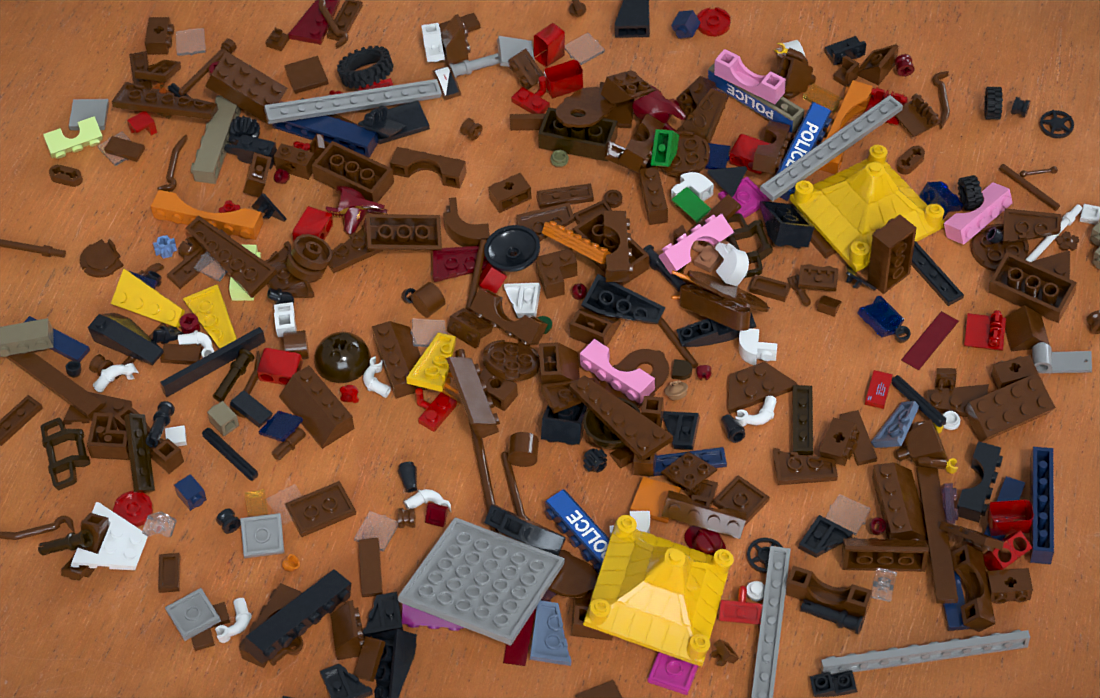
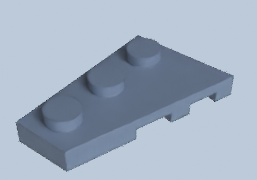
M916 401L902 402L871 441L875 448L902 446L919 408Z
M540 600L536 608L530 660L571 666L572 662L563 630L559 604Z

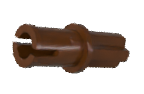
M297 427L287 438L284 437L282 439L283 442L272 451L274 458L281 460L290 450H294L295 446L306 437V433L300 427Z

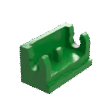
M685 187L672 198V202L689 215L695 223H698L711 210L688 187Z

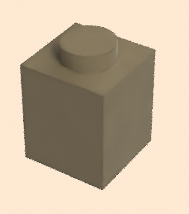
M223 401L212 406L207 411L210 423L223 437L239 426L237 415Z

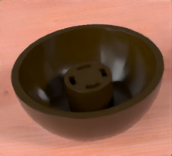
M335 332L325 337L317 346L314 355V365L318 374L325 380L334 383H348L360 378L370 365L371 354L368 346L359 336L350 332Z
M619 398L620 400H622L623 402H625L630 407H632L640 413L638 407L634 403L630 402L629 400ZM589 408L586 410L583 417V425L587 436L593 443L605 449H620L626 446Z

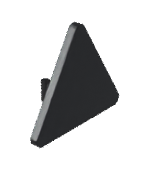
M747 167L711 169L707 171V174L727 194L734 197L747 172Z
M264 193L251 206L253 209L265 213L264 219H269L272 216L284 222L287 220Z
M848 265L845 266L846 274L849 275L846 282L851 283L853 279L857 280L853 288L858 289L863 283L876 291L877 288Z

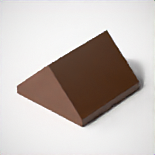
M894 44L872 51L859 67L858 76L879 86L895 66L894 61L898 55V45Z
M1024 305L1005 317V330L1011 352L1031 350L1034 345L1040 342L1050 345L1040 313Z

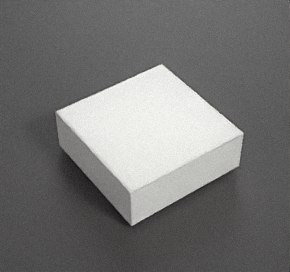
M1083 204L1080 222L1097 225L1100 220V207Z
M184 425L165 428L166 439L171 440L176 446L187 445Z

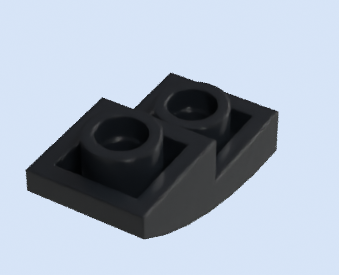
M852 670L831 675V672L810 676L814 697H833L858 692Z

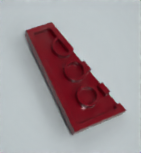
M316 0L288 33L289 39L322 44L329 24L319 9V0ZM325 0L326 8L332 18L341 0Z
M479 246L433 250L434 282L473 273ZM485 256L482 270H484L488 264V261Z

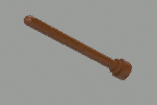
M226 39L221 44V50L179 90V95H185L209 71L212 63L221 60L226 51L232 54L237 49L235 42L231 39Z
M502 452L501 458L516 513L518 516L531 521L530 518L525 516L512 465L508 461V453Z

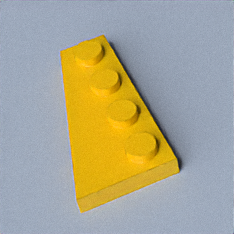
M123 269L111 304L179 328V321L184 315L185 310L131 274L128 270Z
M218 284L183 298L186 305L198 317L200 324L219 349L237 339Z
M438 332L406 377L407 384L443 392L449 370L446 358L453 355L456 336Z

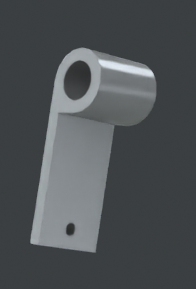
M1044 342L1037 343L1032 347V361L1038 373L1092 372L1091 351L1052 352L1051 346Z

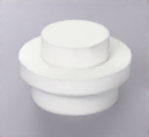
M947 411L943 414L947 419L946 424L943 425L945 429L954 430L959 427L960 417L956 412Z
M753 581L747 585V596L752 601H760L764 598L765 585L763 583Z

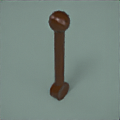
M1053 166L1050 169L1028 172L1022 170L1020 176L1026 177L1027 175L1049 172L1055 174L1058 172L1056 166Z

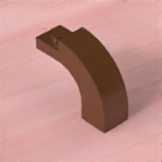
M456 197L449 198L450 205L446 206L447 213H443L445 230L450 239L462 247L479 246L481 239L487 240L490 236L489 224H469L464 222L458 215Z
M94 513L88 514L81 522V530L87 529L92 533L93 543L90 547H79L80 549L96 554L99 553L108 531V517ZM74 555L61 569V576L79 581L83 577L89 578L95 568H89L86 565L71 567Z

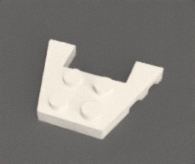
M96 502L92 513L109 518L108 531L98 554L77 548L71 567L86 565L89 568L106 566L109 569L136 570L148 534Z

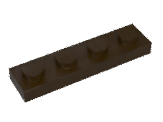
M793 385V452H798V455H813L812 386Z
M127 414L124 418L134 492L151 493L155 491L150 449L145 442L148 436L145 415Z

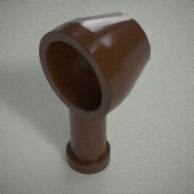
M298 636L288 647L282 648L277 652L275 657L270 659L269 662L274 666L287 654L292 656L298 655L303 648L302 637Z

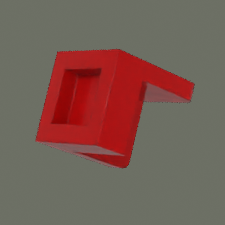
M146 111L127 120L131 133H138L143 129H146L151 136L157 133L155 121Z
M488 263L480 275L479 286L489 289L496 294L507 278V275L504 271L495 269Z

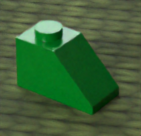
M655 130L651 166L669 167L677 154L679 134L673 130Z

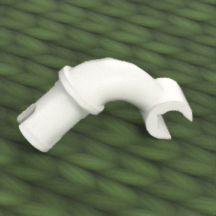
M195 330L193 333L178 335L180 345L201 344L204 347L201 352L203 358L214 352L212 340L202 332Z
M375 356L370 359V366L363 374V381L368 391L376 392L386 398L390 394L391 387L381 383L374 377L375 373L382 371L383 366L382 360L379 364L375 365Z
M133 363L112 365L101 371V376L93 383V387L96 391L103 392L107 385L115 380L116 376L125 375L127 379L132 380L135 379L132 373L139 372Z
M766 396L763 407L757 415H748L746 410H737L735 420L742 426L747 424L763 425L767 423L770 419L774 418L773 411L777 402L776 398Z
M419 489L418 493L404 501V505L408 510L431 501L448 507L451 512L450 502L444 500L439 493L433 490Z
M237 598L233 602L236 611L235 624L230 627L220 625L215 629L219 642L226 643L230 640L231 636L240 634L247 628L252 615L248 612L244 598Z

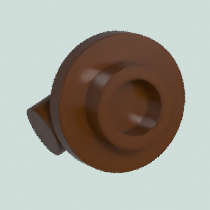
M572 0L573 3L569 6V13L573 16L584 15L586 6L579 0Z

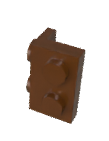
M526 48L507 60L510 69L514 73L516 72L520 84L526 87L527 90L539 82L540 76H544Z

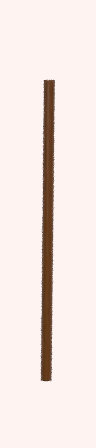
M464 349L456 350V357L466 358ZM470 424L488 514L491 505L495 504L483 439L477 440ZM490 526L491 531L502 535L498 529Z

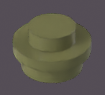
M556 150L551 155V163L556 167H563L569 161L568 155L563 150Z

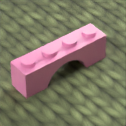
M726 49L715 59L714 75L773 104H776L784 95L785 78L771 71L767 75H757L745 67L740 56Z
M991 183L982 191L983 204L978 209L968 213H955L944 223L947 238L964 245L1001 214L1005 208L1012 204L1010 189L996 183Z
M722 214L717 217L712 215L705 220L707 224L704 226L699 224L691 229L692 234L689 236L686 233L676 239L678 243L674 246L670 243L662 248L663 253L658 257L670 275L673 270L677 271L691 262L690 249L694 241H706L714 246L734 233Z
M596 339L580 353V365L583 369L591 371L600 380L606 381L615 390L621 391L632 401L641 404L644 396H649L655 390V378L640 368L630 372H623L613 368L609 363V348Z

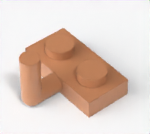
M722 240L720 243L728 244L729 242ZM694 241L691 248L700 253L694 260V265L711 272L722 259V256L715 249L718 243L714 246L708 243L704 247L699 245L698 241Z

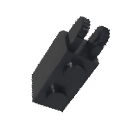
M244 134L241 137L233 135L229 137L228 141L230 144L224 146L227 153L237 155L238 160L247 164L251 163L254 152L271 157L269 169H272L275 163L273 156L277 151L275 142Z

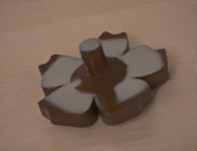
M1065 231L1061 236H1057L1056 241L1060 245V249L1074 251L1077 249L1079 237L1071 236L1070 232Z

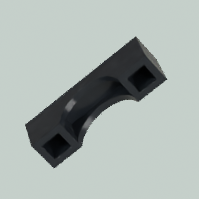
M978 441L971 468L979 474L981 482L973 488L962 489L955 516L978 523L981 515L985 516L988 507L985 501L991 498L993 488H990L991 483H996L998 472H995L996 467H1001L1003 456H1000L1001 447Z

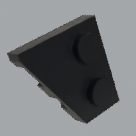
M819 515L799 543V549L817 558L843 544V538L853 537V532Z
M397 592L376 595L373 603L374 607L368 616L367 626L363 630L364 638L365 636L372 637L374 634L395 629L403 630Z

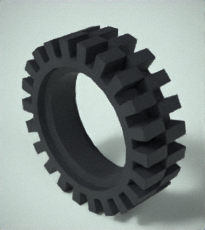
M368 46L367 49L362 47L360 51L356 49L353 54L351 52L348 53V57L344 56L343 60H340L339 64H337L342 84L345 87L349 86V88L355 87V89H358L360 86L365 88L367 84L372 86L373 82L379 83L380 79H386V76H389L394 68L389 51L383 46H374V48ZM376 63L369 68L355 71L364 65Z

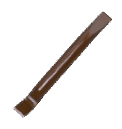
M319 0V9L336 36L342 37L335 44L337 49L348 41L349 36L345 31L338 28L326 8L325 0Z
M949 71L939 72L932 78L933 84L939 88L943 109L941 129L949 118L950 108L945 84L940 80L948 77Z
M184 135L172 150L166 176L167 182L170 184L160 186L158 190L170 192L176 188L177 182L174 179V173L179 152L188 140L187 135Z
M259 351L257 352L254 371L244 388V391L249 395L259 378L257 373L261 360ZM230 405V409L237 416L245 418V416Z
M60 516L54 523L19 532H0V538L19 540L57 530L62 523H67L73 532H75L73 520L70 517Z

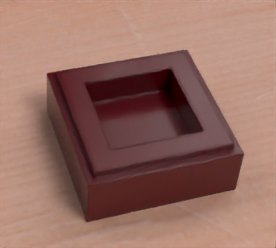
M429 502L427 504L425 523L444 528L448 507Z

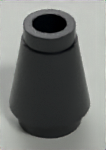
M730 414L723 416L721 422L728 440L734 443L743 440L745 428Z
M413 462L401 463L398 466L397 472L407 493L415 492L417 490V467L414 466Z

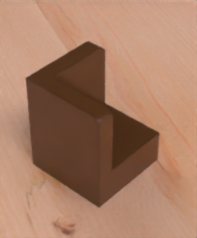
M844 56L842 67L833 75V80L845 87H849L852 81L858 78L859 63L848 56Z

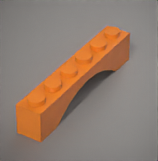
M853 80L850 87H846L845 98L840 100L839 111L834 113L833 124L828 126L827 137H824L822 142L844 128L853 117L866 110L872 96L873 86ZM844 152L818 170L832 174L838 173L843 163Z
M158 190L151 204L153 217L159 220L189 225L199 215L217 229H222L226 234L240 236L245 239L256 240L263 225L262 213L260 211L243 208L227 213L204 212L184 203L176 193Z

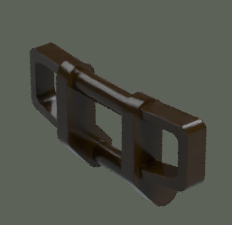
M734 214L727 222L739 221L743 228L734 229V233L726 237V241L737 250H740L736 240L749 238L757 233L762 247L757 251L746 254L749 264L757 262L758 268L748 270L744 278L752 277L755 274L761 275L763 272L761 261L773 252L772 245L768 243L764 233V225L761 220H755L747 225L742 214Z
M56 418L42 424L40 428L42 444L46 448L49 462L48 471L51 475L53 486L57 490H62L77 482L75 467H86L91 464V461L85 449L84 431L82 429H66L61 418ZM60 426L61 431L48 436L47 431L50 428ZM68 440L76 441L79 455H71L56 461L53 446ZM70 469V477L58 482L56 474Z

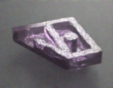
M945 483L940 486L946 522L955 524V520H958V509L954 508V500H957V490L953 488V483Z

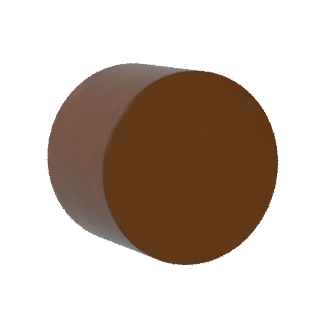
M431 282L426 283L411 294L413 305L424 317L431 316L446 304L442 292Z
M306 330L283 333L285 351L300 354L302 359H309Z
M528 432L512 434L509 439L508 461L518 467L535 465L538 460V437Z

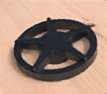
M1052 110L1046 112L1041 117L1040 129L1049 137L1064 138L1072 133L1074 121L1069 114L1059 110ZM1053 115L1051 120H1044L1046 117ZM1067 121L1070 122V124H1071V128H1070V129L1067 128V127L1064 125L1065 122H1067ZM1043 124L1049 125L1051 132L1047 131ZM1061 130H1064L1066 132L1063 134H1054L1055 131L1059 132Z
M760 538L750 544L747 550V560L756 571L767 573L770 547L761 548L757 544L768 542L772 543L771 546L782 548L783 546L774 539ZM754 547L758 551V556L751 559L750 552ZM761 562L765 564V568H761L754 563Z

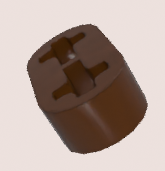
M912 146L897 160V171L903 175L910 174L923 162L924 149L920 146Z
M54 165L49 169L50 178L55 183L76 187L83 181L81 172L78 169L63 165Z

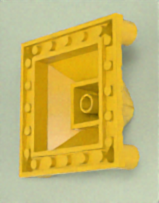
M873 145L869 150L867 159L816 184L806 180L797 182L795 191L790 195L789 199L855 272L869 266L873 233L877 229L884 227L890 219H894L898 215H902L917 227L916 242L945 228L943 207L938 204L927 205L886 162L888 152L882 145Z
M629 515L620 516L614 524L583 625L702 667L706 653L710 648L709 640L728 571L734 562L733 555L725 549L717 550L714 556L690 549L684 545L636 529L637 523L633 517Z

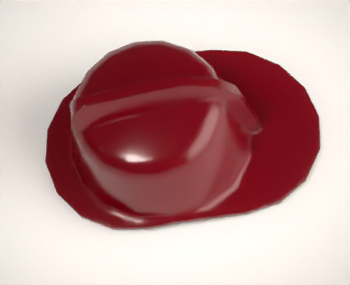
M692 525L684 534L685 542L690 549H695L714 556L717 550H726V545L718 532Z

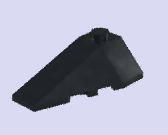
M597 274L581 304L582 307L599 315L658 324L666 308L615 282H606L605 277Z
M118 313L98 314L87 327L94 342L150 365H154L164 353L163 349L136 323Z
M395 629L374 634L371 637L386 642L375 676L377 686L374 690L375 698H399L415 656L417 634Z

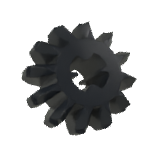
M244 115L242 117L236 116L230 124V136L241 137L244 134L258 138L260 124L257 123L256 119H251V117H245Z

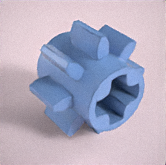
M168 235L158 237L157 242L153 243L156 256L160 255L163 259L172 257L173 251H177L175 239H170Z

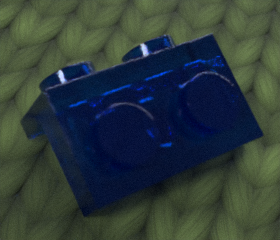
M942 181L927 182L919 194V197L927 205L938 204L943 207V219L948 212L961 211L964 206L959 197L953 194L948 189V185Z
M880 295L876 297L873 304L860 307L857 312L864 322L868 323L875 330L876 334L882 338L895 334L896 329L904 322V318Z

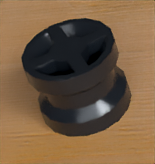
M1016 97L1011 114H1020L1021 117H1026L1031 100L1024 101L1020 97Z
M231 508L221 511L216 517V522L222 526V530L226 534L233 533L241 525V520L235 517V512Z

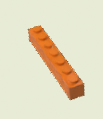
M554 221L545 222L542 234L600 264H605L606 255L611 254V252L607 251V248L599 247V244L590 242L591 240L582 238L579 234H574L572 230H566L564 226L557 225Z

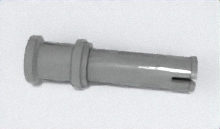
M499 52L471 61L464 60L454 65L451 63L449 66L456 79L457 76L463 74L470 75L474 70L499 64Z

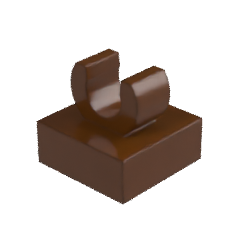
M275 28L265 42L266 47L282 51L289 41V35L283 33L281 29Z
M316 134L310 143V152L314 153L315 159H317L330 143L324 141L323 135Z
M937 368L935 387L943 390V388L953 390L957 377L956 368Z
M719 639L713 644L717 650L711 653V657L717 658L721 655L720 661L716 663L718 666H724L727 661L734 664L740 659L728 642Z

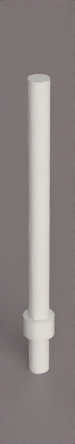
M1077 204L1062 217L1060 233L1067 225H1071L1075 221V217L1082 210L1080 205ZM1059 234L1047 236L1025 260L1029 262L1035 261Z

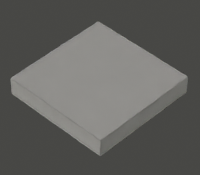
M498 36L497 45L500 66L509 67L507 60L525 48L534 59L532 41Z
M73 99L69 129L79 130V121L95 116L99 129L105 130L109 100Z
M281 513L240 518L244 558L285 553Z
M202 588L165 607L167 614L184 641L221 622L219 615Z

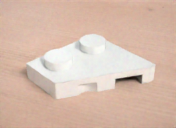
M540 283L504 284L505 291L517 317L522 318L524 315L536 317L541 289Z

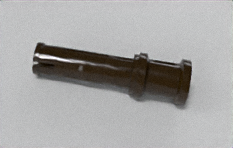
M246 349L239 350L238 357L230 364L228 374L213 394L215 400L224 402L240 375L245 374L247 371L246 367L255 359L250 351Z
M87 529L81 530L79 533L72 532L65 538L40 543L38 551L44 556L66 549L74 551L79 547H90L93 543V535Z

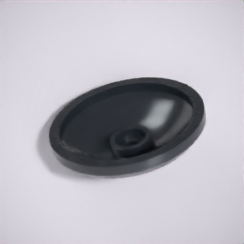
M505 226L496 230L487 239L484 247L485 257L488 263L495 269L504 272L520 271L530 266L537 259L540 253V241L536 233L525 226Z

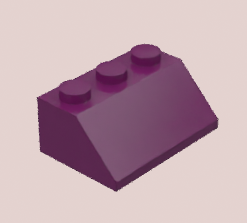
M403 604L402 624H407L408 627L417 628L420 625L428 626L429 629L448 627L452 631L464 628Z

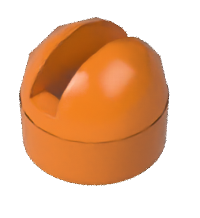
M289 554L282 561V567L287 572L295 571L300 566L299 559L294 554Z

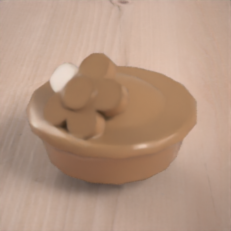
M681 381L670 382L669 386L665 389V394L671 400L682 399L687 395L688 385Z

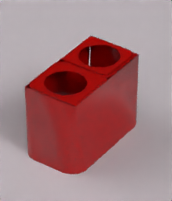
M551 23L534 35V59L544 67H548L565 56V31L556 24Z
M570 60L543 70L544 77L546 78V88L552 99L583 88V69L577 60Z
M740 134L730 151V164L737 167L746 166L748 171L762 175V171L752 169L754 156L758 145H769L770 143Z
M308 206L293 230V241H295L296 237L303 234L314 235L325 240L333 227L332 214Z
M264 348L257 369L259 380L287 385L291 377L301 370L303 360L301 355L295 352Z
M1025 499L990 502L987 520L991 536L1011 535L1018 531H1021L1023 534L1030 533L1034 517L1031 502Z
M1018 531L1001 540L1004 542L1003 548H1007L1011 552L1012 557L1010 561L1002 562L998 558V551L1000 549L994 548L993 553L989 550L983 553L984 564L988 571L1003 570L1033 547L1023 533ZM1013 541L1017 544L1021 551H1018L1014 548Z

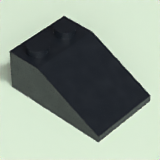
M760 201V208L768 237L775 245L780 247L790 245L794 248L809 247L814 226L794 204Z
M580 403L553 414L551 408L547 405L542 418L541 439L548 442L580 445L584 433L583 417L588 407L584 403Z

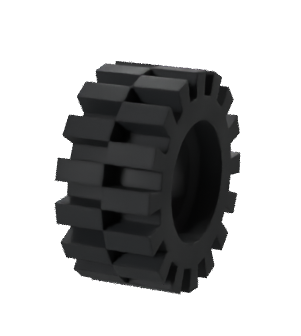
M986 87L984 96L985 119H1001L1003 108L1002 87Z
M976 175L959 178L958 195L960 196L962 207H964V210L979 208L983 204V193L981 192L982 188Z

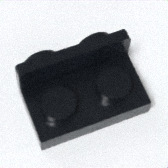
M854 36L826 46L824 52L835 66L842 64L844 56L855 59L865 55L866 42H860Z

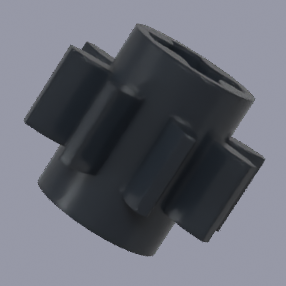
M594 448L588 450L583 457V462L585 463L583 466L588 472H601L607 466L606 453L602 449L599 451Z

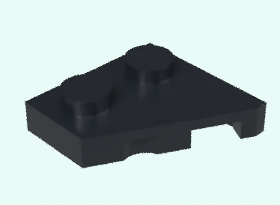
M664 411L663 420L668 433L673 436L672 444L674 449L693 450L700 420L699 413Z
M341 664L320 671L330 698H365L373 695L371 687L361 683L359 678L354 674L348 673L347 669Z

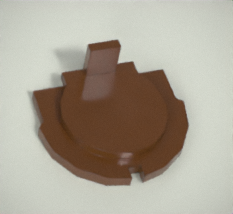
M101 239L94 244H90L80 255L82 270L85 269L84 272L87 275L96 278L110 276L124 265L119 260L121 256L111 239L107 243Z

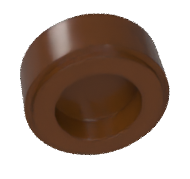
M609 190L605 193L604 199L610 208H617L622 204V194L618 190Z

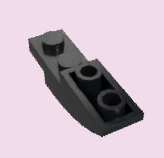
M752 313L750 314L749 329L756 327ZM709 318L676 330L682 347H699L727 342L739 338L740 333L739 330L732 329Z
M495 504L491 505L484 522L514 539L559 556L566 537L533 521H528Z

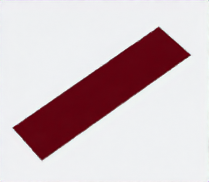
M941 311L901 361L920 370L959 321Z
M536 608L512 645L506 644L503 663L526 666Z

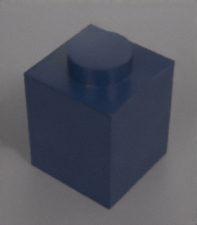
M693 10L679 11L671 27L678 39L690 38L694 36L700 21Z
M191 474L174 484L177 496L190 511L195 507L201 506L207 500L204 489Z

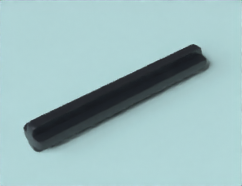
M896 375L892 378V385L910 401H916L919 405L918 409L938 427L946 424V417L901 376Z
M211 428L203 430V437L249 480L253 481L258 477V471Z

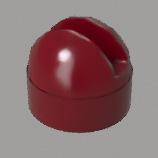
M277 169L274 174V181L286 184L290 179V174L286 170Z
M575 284L572 287L573 298L581 300L586 297L587 289L584 284Z
M697 366L696 375L698 379L702 381V378H706L707 381L712 375L711 366Z
M874 518L869 524V530L874 535H880L886 529V522L882 518ZM879 524L878 529L876 530L875 525Z

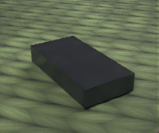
M244 390L230 402L233 408L259 428L273 414Z

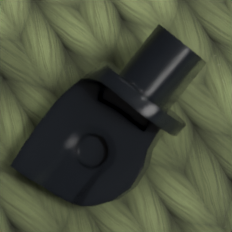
M269 288L267 296L269 299L274 300L275 304L290 302L294 304V297L291 293L282 292L280 288L277 290Z
M163 325L159 329L154 330L153 341L167 344L169 341L178 340V335L184 333L176 327H166Z

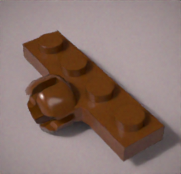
M193 237L185 239L188 241V244L183 241L179 245L178 254L184 260L167 273V278L180 289L215 261Z

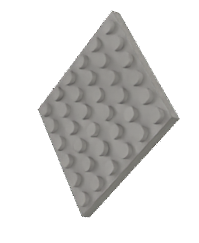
M455 517L399 594L398 602L505 644L512 645L563 567L565 558Z

